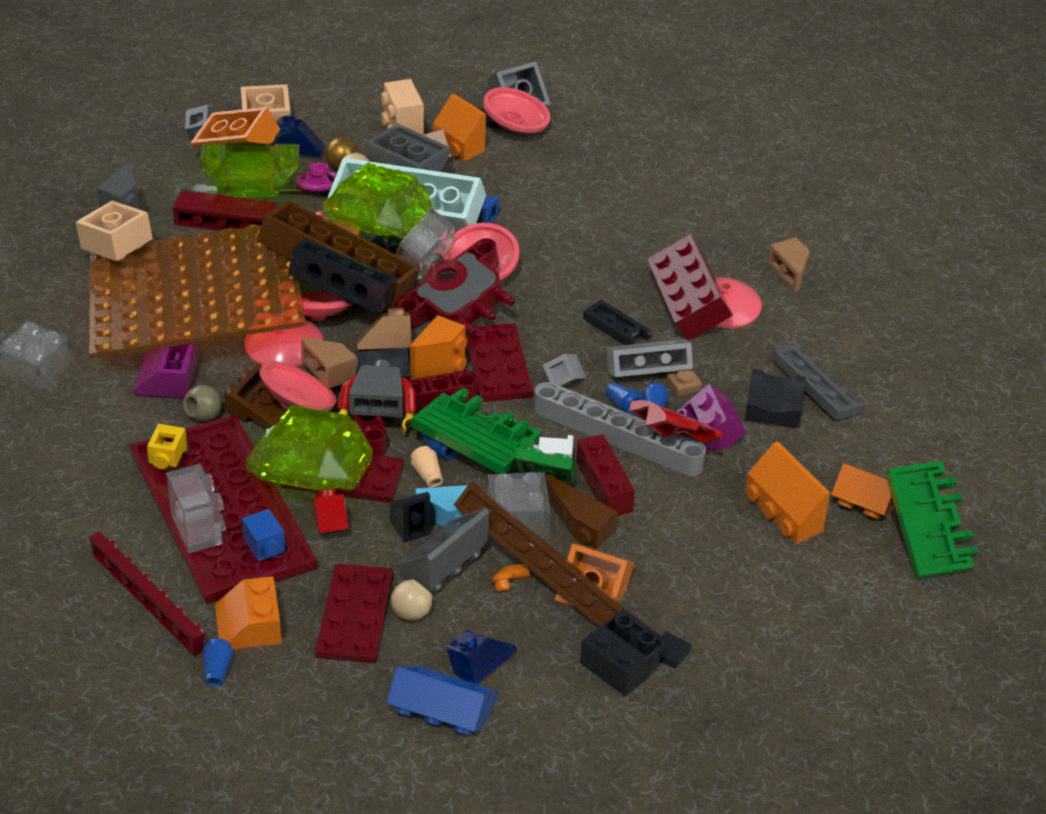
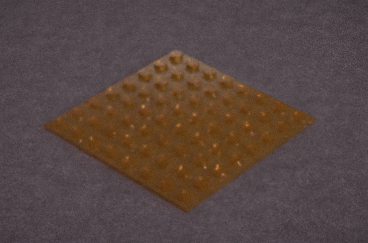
M249 225L246 228L240 229L226 228L220 232L213 233L200 232L186 237L178 235L165 240L152 239L141 248L135 249L118 261L90 252V358L306 326L299 281L295 277L288 275L290 261L286 256L270 251L264 245L257 242L261 229L259 225Z

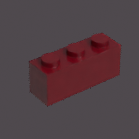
M604 434L577 440L576 464L595 499L618 512L617 516L633 513L635 489Z

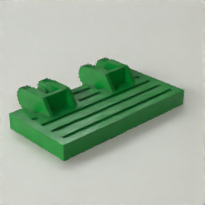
M465 388L458 390L451 397L442 393L412 417L411 427L502 476L517 464L515 460L517 449L533 447L535 442L524 436L529 426L528 421L522 419L510 428L515 418L513 413L506 412L496 421L478 412L483 403V398L478 395L464 404L469 395V390Z
M942 461L890 468L885 472L916 580L971 571L974 568L971 557L979 554L977 547L959 549L955 547L954 543L966 542L972 539L974 535L971 530L950 531L961 526L955 504L961 503L962 496L958 493L940 496L939 490L951 489L958 484L955 477L934 478L945 473Z

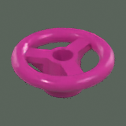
M312 163L309 165V171L296 176L295 184L307 191H329L334 182H331L328 178L335 180L337 173L328 171V165L325 163Z

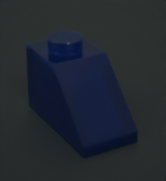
M290 115L278 118L276 123L280 130L274 138V152L321 156L325 144L303 120L295 119L294 116Z
M469 630L460 634L446 646L454 674L460 679L475 685L517 651L516 645Z

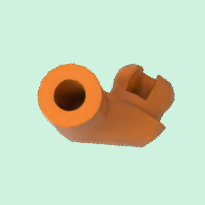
M525 564L503 567L492 577V583H495V590L497 592L507 591L510 589L509 580L528 578L530 576L529 568Z

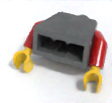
M378 360L374 366L363 365L360 367L357 375H353L342 385L338 404L340 412L333 418L334 426L338 429V423L341 420H346L345 430H350L352 423L348 417V410H350V414L387 417H403V413H406V418L402 423V431L406 435V425L411 424L412 417L416 413L415 389L406 378L401 377L400 369L398 367H391L390 363L386 360Z

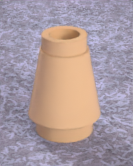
M422 446L414 450L411 454V466L429 488L441 485L443 478L436 452L428 446Z

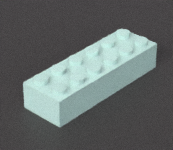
M343 158L328 195V200L333 209L347 211L357 218L374 220L390 208H397V219H400L401 225L412 226L419 218L441 225V231L455 233L463 227L476 224L486 193L481 178Z

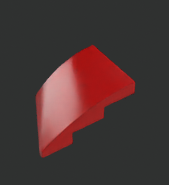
M636 400L630 403L629 412L646 420L645 426L663 437L681 434L689 438L693 437L702 444L721 440L723 437V432L719 429L653 402Z

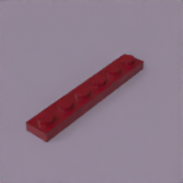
M100 531L89 536L92 556L194 657L202 653L205 634L198 623L193 624L187 618L184 610L180 606H175L169 600L166 592L161 588L158 589L152 583L146 572H140L135 567L133 560L128 555L124 556L118 550L117 545L112 539L108 540Z

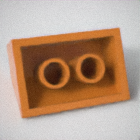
M268 107L214 112L194 137L191 145L207 149L267 146L274 141L280 128Z
M778 441L773 443L748 472L745 493L751 502L755 501L762 509L767 519H772L779 526L781 533L785 537H790L797 544L824 531L830 492Z

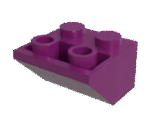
M168 337L144 356L133 390L134 394L184 398L191 388L198 364L196 339Z
M710 383L676 411L723 432L721 440L703 444L706 452L729 448L746 434L730 398Z

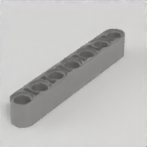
M550 382L540 383L535 388L534 411L542 417L592 437L604 434L609 444L685 475L696 476L702 473L704 469L706 449L699 441L681 434L663 437L645 426L646 420Z

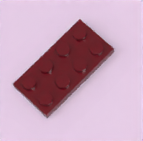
M516 323L475 326L474 328L477 332L474 336L465 333L472 370L478 376V396L483 398V402L533 398V389Z
M294 444L281 480V488L313 493L335 489L336 495L344 494V497L390 503L394 499L404 466V459Z
M335 563L316 644L315 658L376 664L393 580V568Z

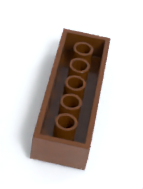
M290 200L264 215L257 242L264 245L270 251L286 256L289 261H291L294 246L304 239H308L397 277L392 302L388 308H394L397 301L414 288L420 267Z

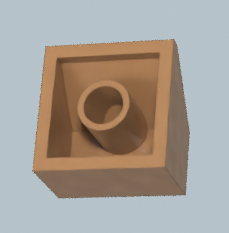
M388 308V313H382L357 340V348H410V314L404 313L403 308Z

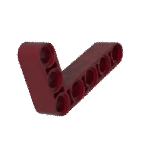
M469 370L408 380L415 389L416 413L414 414L419 413L442 393L451 397L458 390L465 388L469 390V395L464 404L478 395V376ZM349 410V418L361 452L385 456L386 429L382 420L395 417L350 414Z

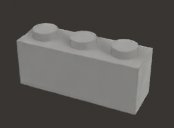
M684 339L606 347L608 372L614 377L693 369L691 342Z

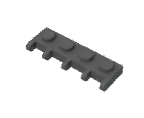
M798 344L774 350L771 359L790 377L795 375L806 376L804 390L835 420L861 414L865 411L866 406L862 402L855 403L850 398L851 392L847 388L840 389L833 382L835 377L831 373L824 374L817 367L819 362L815 358L808 359L803 354L804 347Z

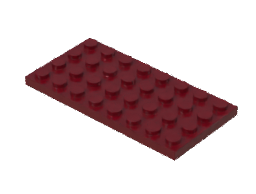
M236 414L185 429L187 451L186 453L183 452L177 467L168 466L166 469H159L153 463H149L147 445L150 439L130 445L131 455L205 604L221 599L245 579L273 576L275 582L317 568L315 555ZM165 437V441L173 442L174 438ZM270 509L284 530L285 552L257 561L244 540L242 518Z

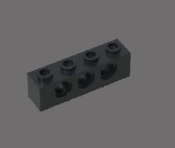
M304 239L294 246L288 275L295 277L299 282L314 285L322 292L332 293L348 303H355L364 307L368 312L378 314L391 305L398 279L308 239Z

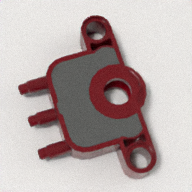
M483 238L454 259L442 260L433 264L426 273V280L397 301L396 307L403 308L404 313L410 314L411 329L422 326L429 319L433 321L438 315L465 325V333L474 336L477 331L472 325L473 322L481 316L490 321L495 320L496 314L491 309L500 301L513 306L515 299L501 288L499 273L496 271L500 264L496 242L490 238ZM445 271L455 272L439 276L441 273Z

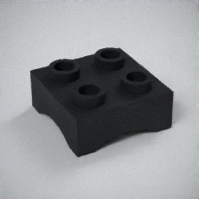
M752 369L745 420L799 428L806 376L777 377L769 375L762 370Z

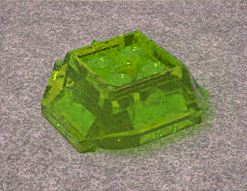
M202 144L200 169L209 175L221 195L233 197H278L292 173L299 169V144H275V146Z
M369 162L347 179H344L330 198L321 204V213L329 221L375 235L398 236V238L408 240L434 219V209L424 184H420L416 176L400 172L399 169L393 170Z
M290 405L277 424L266 429L265 434L246 459V469L253 472L261 480L312 490H332L339 487L342 489H354L372 461L373 452L356 421L351 420L349 415L328 412L326 408L316 410Z

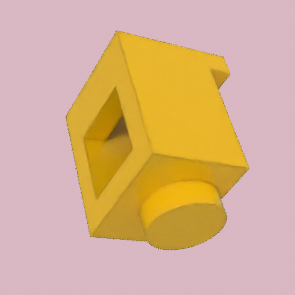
M158 424L147 445L149 463H153L159 469H166L168 466L177 467L183 452L186 453L187 451L185 428ZM165 437L174 438L173 442L165 441Z

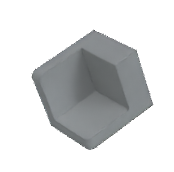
M564 354L543 364L549 382L562 387L575 380L586 379L577 354Z

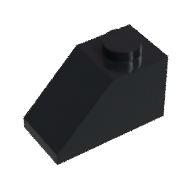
M428 492L414 494L390 502V522L403 543L430 535V494Z

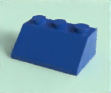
M406 665L397 666L386 703L396 706L395 711L398 713L413 716V713L416 712L425 715L424 721L436 725H442V722H447L454 725V731L471 735L472 731L482 729L500 692L421 666Z

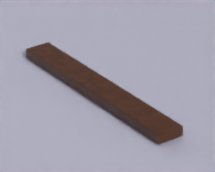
M470 482L454 503V506L464 514L486 508L489 512L488 534L598 627L622 609L633 615L475 483Z

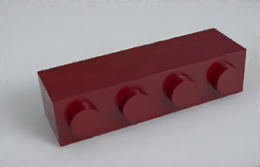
M181 190L172 207L174 225L258 236L264 215L277 208V203Z

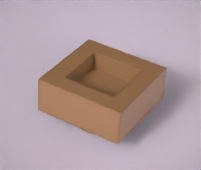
M692 369L667 373L666 380L677 396L702 390V383Z

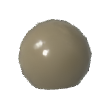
M199 384L189 389L184 397L183 407L186 414L192 420L206 423L215 419L222 407L221 396L213 387Z

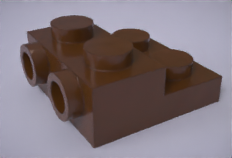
M258 363L251 371L246 369L243 372L237 386L232 384L223 396L226 399L223 407L234 415L236 414L242 421L246 422L250 417L271 432L289 410L283 408L280 402L270 394L263 384L259 373L262 365Z

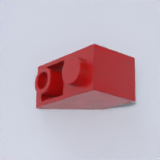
M335 489L315 492L316 498L309 499V504L317 533L349 529L344 494L336 495Z

